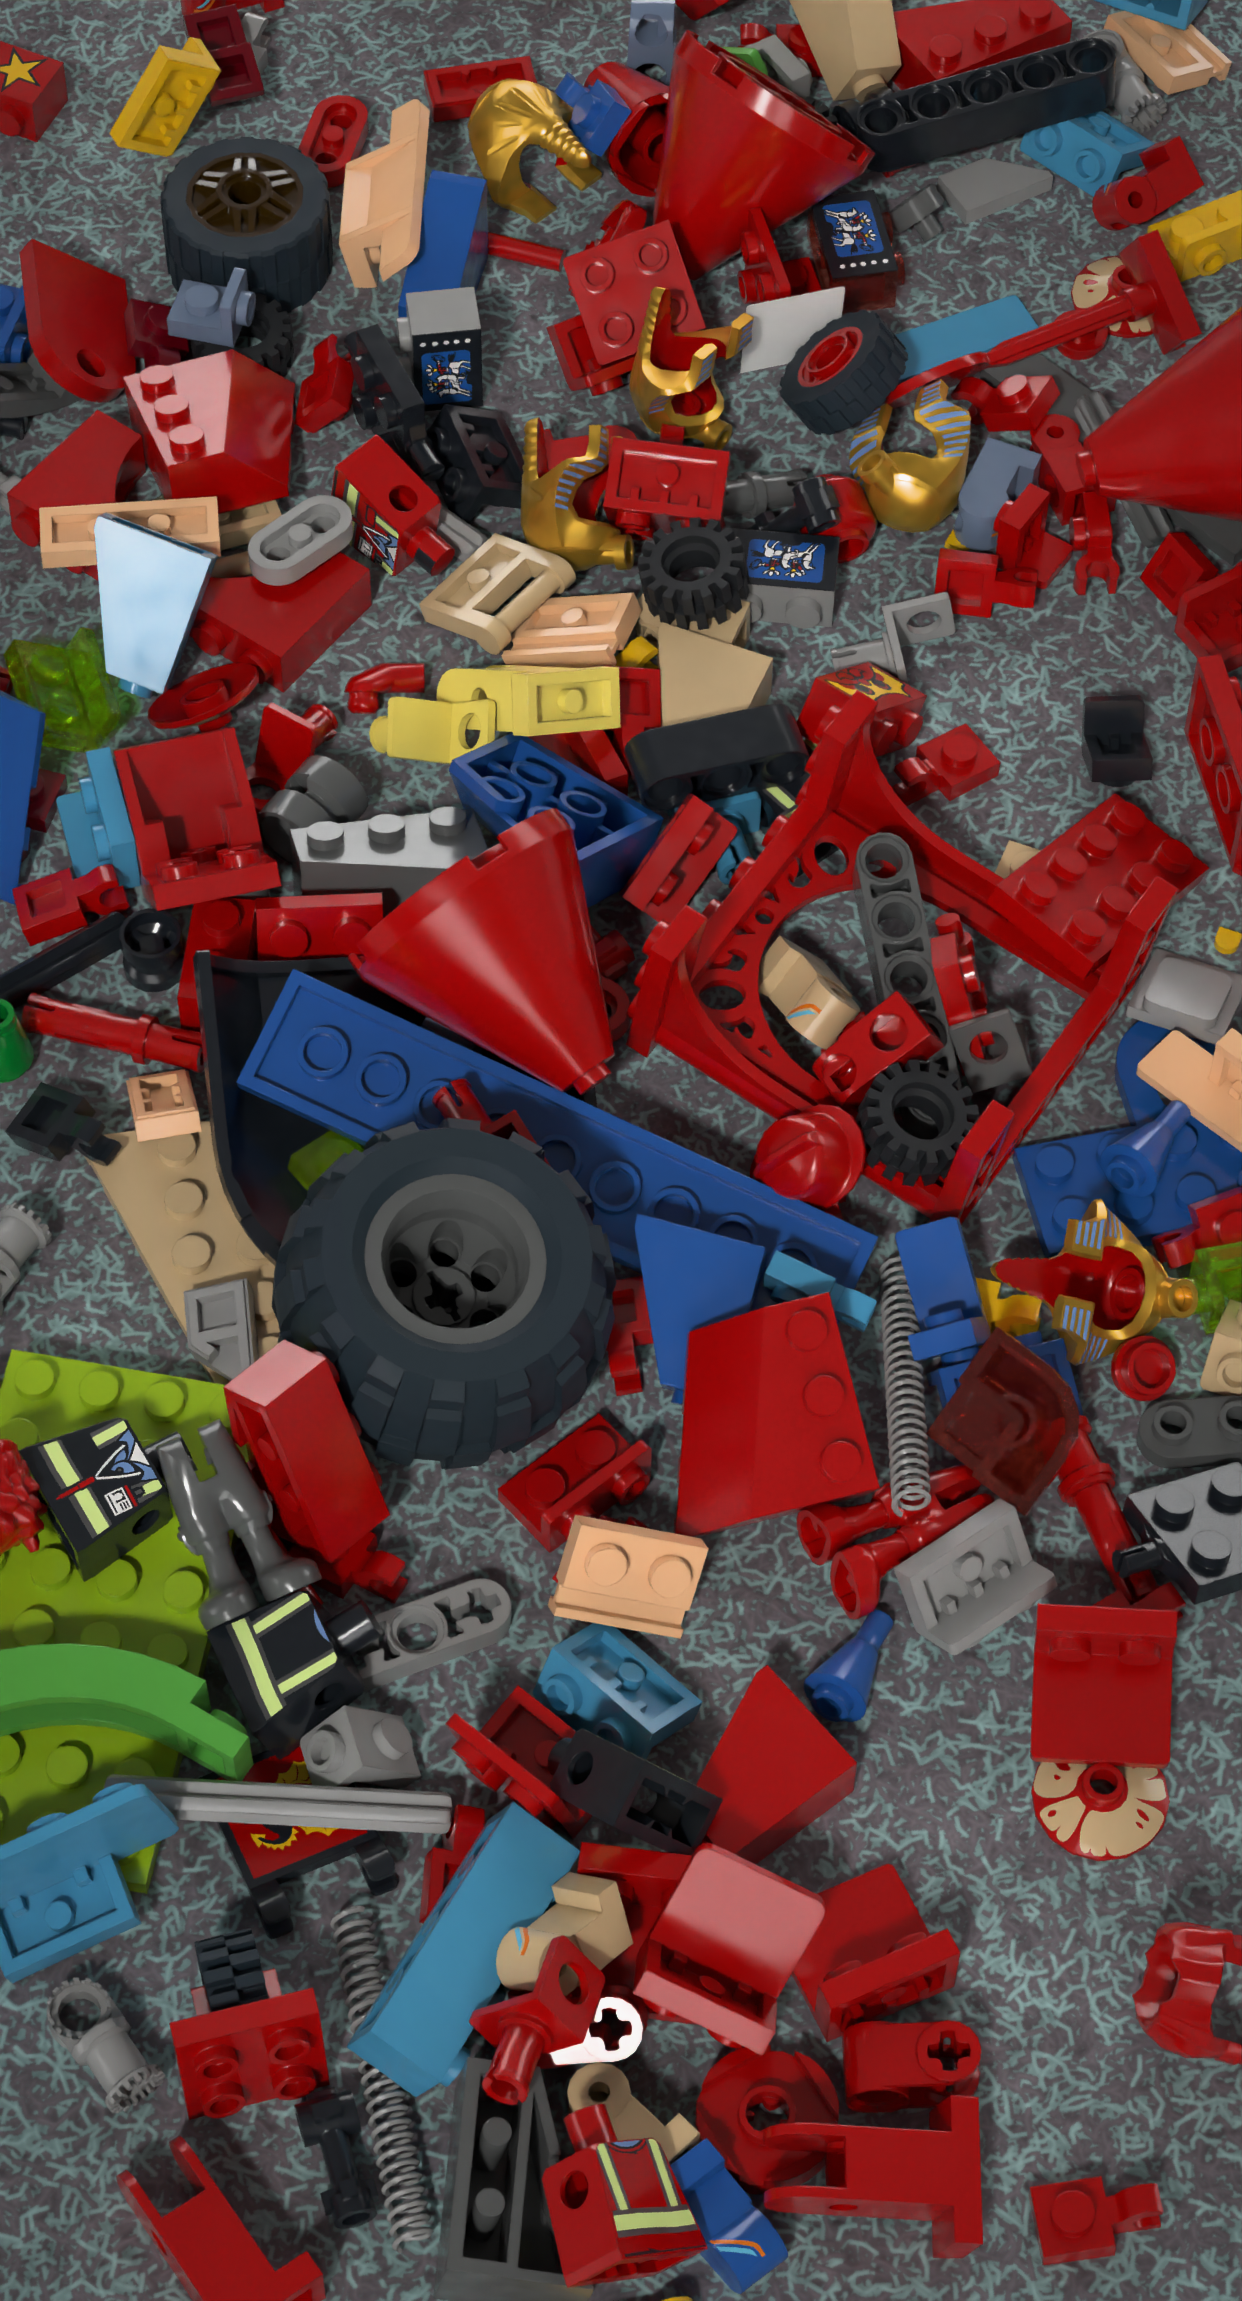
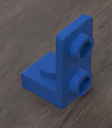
M947 1217L897 1232L895 1240L921 1331L907 1336L914 1361L933 1359L952 1352L993 1342L960 1220L957 1217Z

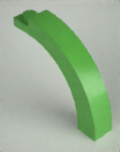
M71 1643L39 1644L0 1650V1737L23 1730L47 1726H99L132 1732L155 1740L180 1752L229 1781H242L254 1764L249 1736H247L245 1727L234 1717L221 1710L214 1709L209 1714L211 1706L206 1680L173 1664L140 1653L97 1645Z

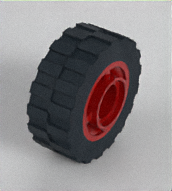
M865 309L855 313H846L843 317L832 320L823 329L815 332L797 350L792 361L787 364L784 376L781 377L780 386L782 389L779 391L780 396L807 428L815 434L821 435L826 433L831 435L839 430L844 431L852 427L854 423L859 420L862 421L869 416V413L876 407H879L886 400L885 398L889 393L894 391L898 385L899 378L906 369L905 362L908 360V353L905 351L906 347L874 311L869 313Z

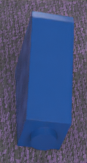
M432 170L423 201L420 247L416 257L407 267L398 304L399 318L407 317L406 293L474 287L476 293L488 260L487 180Z
M637 1214L634 1228L659 1380L663 1389L674 1391L671 1403L682 1406L687 1333L752 1311L767 1256L766 1247Z

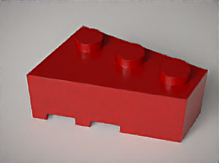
M283 1339L223 1387L233 1440L240 1447L246 1444L249 1458L247 1464L261 1490L264 1489L266 1493L272 1496L273 1521L270 1525L277 1536L332 1563L386 1519L390 1513L380 1491V1487L383 1484L382 1478L376 1467L367 1459L358 1438L361 1435V1427L355 1416L348 1412L349 1409L346 1408L337 1384L340 1382L337 1369L323 1353L316 1350L308 1351Z

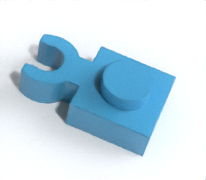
M776 1250L764 1275L763 1286L773 1291L770 1298L775 1303L779 1304L829 1292L836 1319L862 1332L865 1331L877 1304L875 1299L835 1283L836 1278Z

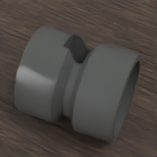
M320 755L307 757L288 779L285 789L277 791L257 814L262 842L274 855L292 864L290 829L306 828L321 821H331L338 824L356 822L368 807L367 794L362 784L352 772L339 762Z

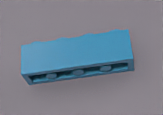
M515 1802L510 1803L488 1819L346 2047L415 2097L439 2083L444 2087L449 2086L461 2072L467 2057H470L471 2051L463 2045L474 2028L469 2023L472 2012L502 2002L506 1997V1992L499 1988L501 1981L496 1969L497 1950L501 1940L508 1931L515 1927L527 1928L542 1916L545 1911H548L556 1904L551 1886L570 1871L580 1854V1850Z

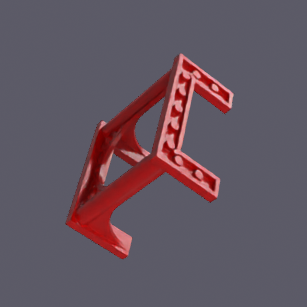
M856 690L842 709L833 705L820 721L814 737L821 742L814 749L806 763L804 771L811 776L806 780L796 797L795 805L798 807L789 818L781 814L775 819L762 841V846L765 849L756 860L747 856L740 863L729 882L728 887L732 890L723 902L716 898L712 899L702 914L685 904L671 923L661 920L648 936L642 952L648 956V959L642 965L634 981V985L640 988V991L634 997L626 1013V1017L632 1020L626 1045L646 1058L657 1045H660L775 1120L796 1115L818 1104L839 1106L822 1082L806 1072L791 1059L772 1034L761 1007L758 991L760 960L767 943L775 931L797 910L822 897L854 890L853 869L856 853L860 844L868 836L880 832L892 833L901 837L911 850L923 901L931 903L947 913L958 914L961 922L1086 999L1006 1108L994 1099L990 1102L960 1143L947 1177L944 1180L939 1175L934 1184L924 1186L920 1175L914 1186L902 1185L903 1173L897 1171L892 1181L881 1176L887 1167L884 1163L880 1161L874 1168H871L864 1160L861 1175L930 1218L928 1223L947 1217H957L962 1225L1014 1154V1148L1019 1147L1136 986L1178 888L1156 876L1125 918L1108 960L1082 981L986 903L996 885L1004 879L941 839L924 825L898 797L884 776L871 744L870 727L878 702ZM823 842L836 845L845 856L846 870L838 875H831L823 871L818 865L814 854V849L817 845ZM875 860L869 863L881 867L878 871L870 872L878 878L888 879L898 873L896 867L885 860ZM799 864H801L805 875L810 879V882L804 887H795L791 884L797 878ZM760 914L767 915L772 922L762 924L757 921V917ZM733 955L741 957L745 962V965L739 971L725 969L731 963ZM728 986L739 991L744 1000L735 1008L717 1010L705 1005L699 995L710 987ZM743 1022L748 1024L753 1030L752 1037L749 1039L744 1037L738 1027L735 1026ZM735 1027V1029H734L733 1032H730L729 1030L726 1029V1028ZM858 1107L851 1110H847L846 1112L851 1114L855 1119L858 1114V1112H856ZM871 1148L866 1149L865 1159L868 1156Z

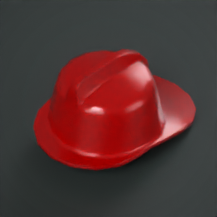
M818 1104L796 1115L779 1119L764 1131L757 1145L756 1154L750 1168V1178L773 1188L778 1195L792 1200H800L821 1211H826L854 1189L863 1171L866 1148L862 1130L851 1114L839 1106Z

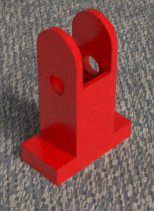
M950 2095L929 2112V2130L806 2122L776 2124L763 2130V2144L767 2147L788 2151L825 2153L826 2187L796 2185L777 2187L765 2191V2208L785 2213L932 2221L933 2258H964L983 2245L979 2097Z
M180 2135L171 2140L169 2146L178 2166L197 2195L161 2217L140 2184L128 2170H124L116 2176L117 2183L127 2203L193 2301H322L326 2298L323 2273L307 2251L278 2270H274L195 2152Z

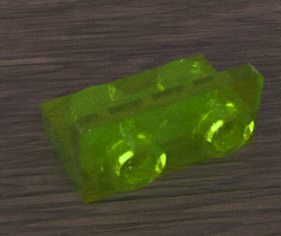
M80 627L66 648L17 639L11 642L3 656L17 699L46 713L42 746L81 753L99 749L109 733L116 728L121 717V711L109 675L106 673L105 659L101 654L94 630Z

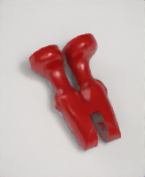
M971 1463L954 1465L929 1472V1485L931 1487L929 1493L931 1496L930 1504L921 1510L915 1511L899 1507V1510L903 1513L902 1517H898L892 1510L890 1482L885 1483L875 1491L869 1503L849 1507H839L834 1504L824 1503L806 1508L798 1513L797 1530L801 1544L812 1562L820 1566L832 1561L830 1571L832 1591L850 1619L856 1620L865 1617L876 1609L880 1599V1581L889 1571L995 1501L990 1494L986 1493L971 1497L982 1484L981 1478ZM908 1483L905 1485L913 1486L918 1485L919 1483ZM909 1493L906 1495L914 1496L919 1495V1493ZM900 1498L903 1504L911 1506L920 1505L925 1500V1498L911 1501ZM881 1528L897 1529L888 1537L870 1543L851 1546L857 1539Z

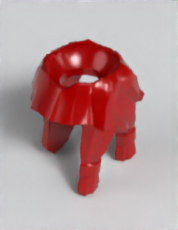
M1190 1922L1165 1923L1157 1929L1154 1944L1145 1953L1147 1966L1141 1987L1132 1995L1135 2003L1136 2019L1139 2021L1143 2031L1163 2049L1184 2058H1214L1216 2061L1229 2065H1242V2044L1214 2036L1211 2019L1212 2005L1221 1985L1224 1963L1229 1962L1242 1966V1935H1233L1232 1930L1211 1928V1926Z

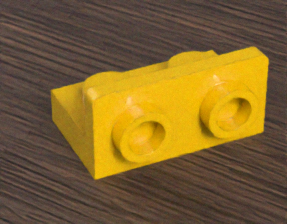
M189 37L182 50L159 45L110 131V135L118 147L164 157L173 155L221 72V69L201 39Z
M1242 190L1148 226L1147 233L1158 229L1180 282L1198 275L1210 276L1219 271L1224 265L1242 259Z

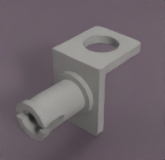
M947 592L881 606L886 631L881 632L882 638L837 649L836 647L831 648L830 652L835 672L869 662L908 684L900 646L950 636L956 631L951 601ZM931 611L939 614L935 622L925 627H913L907 624L912 616L920 612Z

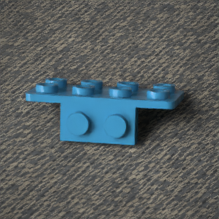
M129 1782L111 1785L99 1791L93 1797L92 1804L68 1815L66 1813H53L41 1817L28 1826L27 1834L3 1845L0 1844V1966L4 1977L11 1983L142 1924L118 1860L162 1841L179 1830L175 1816L144 1784L133 1785Z

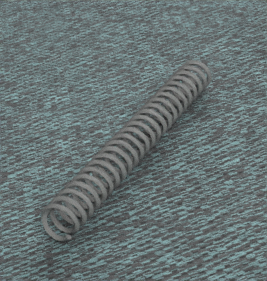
M894 1257L881 1265L879 1269L883 1360L885 1362L884 1379L886 1381L885 1398L887 1400L886 1418L888 1420L887 1437L889 1439L891 1507L898 1517H902L903 1513L899 1510V1507L915 1511L921 1510L930 1504L931 1496L929 1493L931 1487L929 1485V1456L927 1455L928 1446L926 1444L928 1439L926 1435L927 1426L925 1425L926 1416L924 1414L926 1407L924 1405L925 1397L923 1394L925 1388L923 1386L924 1378L921 1366L923 1360L914 1361L913 1357L906 1359L897 1358L901 1355H913L911 1348H896L905 1345L910 1346L908 1339L899 1340L896 1339L897 1337L908 1336L921 1331L914 1306L912 1305L910 1291L906 1293L893 1292L897 1289L909 1290L907 1283H892L896 1280H906V1276L896 1275L887 1279L888 1275L892 1272L904 1271L903 1266H895L886 1270L891 1263L901 1261L900 1257ZM900 1298L909 1299V1301L902 1303L893 1300ZM897 1308H909V1309H910V1310L904 1311V1312L895 1311V1309H897ZM899 1317H908V1318H910L909 1320H906V1321H897V1320H894V1319L899 1318ZM905 1326H906V1327H910V1329H908V1330H903V1331H902V1330H896V1329H895V1328H898V1327H905ZM912 1365L910 1368H899L898 1366ZM904 1374L914 1375V1376L908 1377V1378L898 1377V1376L904 1375ZM902 1384L914 1385L912 1387H900ZM902 1394H914V1396H910V1397H901V1396H899V1395H902ZM907 1403L915 1404L914 1406L909 1407L900 1406L902 1404ZM905 1413L916 1414L914 1416H901ZM905 1423H915V1424H916V1425H913V1426H902V1424H905ZM905 1433H916V1435H912V1436H904V1435H902V1434H905ZM905 1443H917L912 1446L903 1445ZM906 1453H918L917 1455L912 1456L903 1455ZM906 1463H918L912 1466L904 1465ZM907 1473H919L918 1475H912V1476H910V1475H904V1474H907ZM908 1483H919L918 1485L913 1486L905 1485ZM909 1493H919V1495H914V1496L906 1495V1494H909ZM900 1498L911 1501L925 1498V1500L920 1505L911 1506L903 1504Z
M352 1906L343 1909L333 1917L330 1923L331 1928L335 1930L333 1940L338 1943L335 1952L340 1956L337 1962L338 1966L343 1969L340 1978L345 1982L343 1992L348 1995L345 2004L350 2008L348 2018L353 2022L350 2027L353 2034H355L357 2026L361 2024L367 2014L364 2013L356 2018L355 2012L369 2011L371 2006L367 2005L375 2002L384 1987L377 1983L383 1977V1974L374 1970L379 1966L380 1960L372 1957L378 1951L377 1947L370 1944L374 1940L375 1935L367 1931L373 1925L372 1921L359 1918L348 1921L340 1927L337 1925V1921L348 1914L364 1912L366 1908L364 1906ZM363 1925V1926H360V1927H357V1928L349 1929V1928H351V1927H353V1926ZM340 1933H342V1934H350V1935L346 1936L345 1938H343L342 1940L340 1939V1936H339ZM365 1938V1939H362V1940H359V1941H353V1940H356V1939ZM343 1946H344V1947L356 1946V1947H353V1948L347 1950L345 1953L342 1951V1947H343ZM368 1951V1952H364V1953H361V1954H356V1953H358V1952ZM345 1959L355 1960L348 1965H345L344 1962ZM348 1972H350V1973L361 1972V1973H358V1974L352 1976L350 1979L347 1977V1973H348ZM350 1985H352V1986L364 1985V1986H361V1987H359V1988H357V1989H355V1990H353V1991H350V1988H349ZM353 1998H355V1999L367 1998V1999L361 2000L360 2002L356 2003L355 2005L352 2003V1999H353ZM355 2054L356 2059L361 2061L358 2071L363 2074L360 2082L366 2088L363 2097L369 2102L365 2109L367 2113L372 2115L368 2123L370 2127L374 2128L371 2138L377 2142L373 2150L374 2153L379 2155L376 2165L382 2169L379 2174V2180L385 2183L381 2191L387 2197L384 2206L390 2211L387 2221L393 2225L389 2231L390 2235L395 2238L392 2248L401 2254L403 2250L399 2246L401 2241L424 2240L429 2238L434 2232L433 2229L426 2226L418 2227L426 2224L431 2216L427 2213H416L424 2210L428 2202L423 2199H414L420 2197L425 2191L424 2187L413 2185L419 2182L423 2176L419 2172L411 2171L419 2165L420 2161L412 2157L406 2158L413 2155L417 2150L416 2146L405 2144L410 2142L415 2136L413 2132L404 2130L412 2123V2120L407 2117H400L409 2110V2106L406 2104L398 2103L407 2094L402 2090H395L400 2086L375 2067L368 2071L365 2070V2065L371 2064ZM385 2077L371 2084L367 2081L368 2078ZM371 2091H374V2092L386 2091V2092H383V2093L378 2094V2095L375 2096V2097H371V2096H370V2092H371ZM374 2104H375V2105L390 2104V2105H387V2106H384V2107L378 2109L377 2111H374V2110H373V2105H374ZM392 2117L379 2125L375 2122L377 2118ZM380 2131H381V2132L396 2131V2132L387 2134L386 2136H384V2137H382V2138H379V2137H378V2133H379ZM392 2144H397V2146L389 2148L384 2152L381 2151L382 2145L389 2146ZM385 2158H386V2159L403 2158V2159H399V2160L393 2161L392 2163H390V2164H388V2165H384V2163H383V2160H384ZM388 2172H404L390 2179L386 2178ZM407 2185L392 2193L388 2190L390 2186ZM412 2199L402 2202L397 2206H392L391 2204L393 2200ZM396 2213H414L399 2220L394 2219ZM399 2227H417L407 2230L402 2234H398L396 2231Z

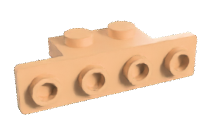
M1231 1028L1216 1043L1213 1056L1180 1031H1172L1138 1063L1137 1076L1169 1100H1178L1186 1104L1190 1109L1191 1116L1242 1152V1034Z

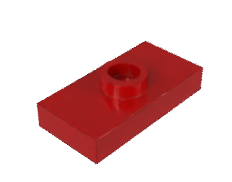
M530 56L423 71L424 87L434 122L469 118L481 94L488 87L499 81L511 78L537 83Z

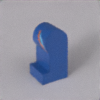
M708 2138L704 2139L670 2165L705 2239L708 2249L700 2252V2255L731 2290L742 2294L788 2258L787 2249L780 2235L762 2212L752 2205L751 2198L727 2171L725 2159Z

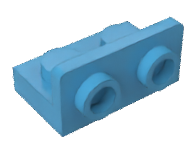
M1101 110L1025 132L1020 144V150L1094 197L1095 192L1102 185L1117 181L1121 172L1143 166L1144 164L1139 153L1155 143Z
M110 747L86 751L89 776L78 778L80 792L61 795L56 799L75 878L88 874L98 866L113 864L119 886L123 885L125 889L141 886L135 839Z
M596 1623L590 1624L552 1647L533 1690V1696L537 1701L576 1732L583 1728L647 1760L652 1747L693 1722L702 1704L698 1697L616 1627Z

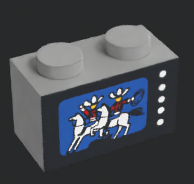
M465 287L406 293L407 317L396 318L399 351L400 353L408 352V357H400L398 359L422 397L425 411L441 410L444 404L462 407L483 406L481 325L475 288Z
M731 528L735 532L736 539L740 538L743 544L750 584H748L749 594L747 600L741 598L740 600L750 602V623L756 621L788 623L802 629L814 626L832 627L840 537Z

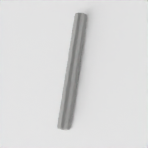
M119 1774L107 1776L104 1788L123 1782H129L133 1785L144 1784L169 1809L176 1820L433 1834L447 1833L452 1821L451 1795L446 1792Z

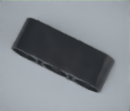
M782 704L764 705L650 729L631 738L624 749V755L641 803L645 808L654 811L680 807L689 793L706 802L794 782L806 773L804 769L809 759L808 751L793 712L788 706Z

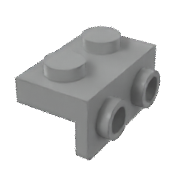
M998 1498L894 1568L915 1631L951 1655H957L965 1649L977 1645L990 1632L1017 1614L1030 1609L1036 1601L1058 1586L1054 1573L1033 1561L1016 1508L1001 1498Z

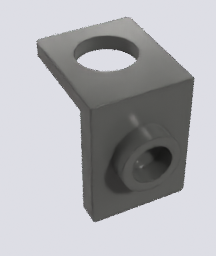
M1006 1008L949 1026L950 1037L972 1093L1025 1078L1032 1074L1027 1030L1024 1023L1015 1025L1009 1009ZM992 1031L994 1032L995 1044L985 1046L986 1060L976 1057L970 1050L972 1039L982 1032Z

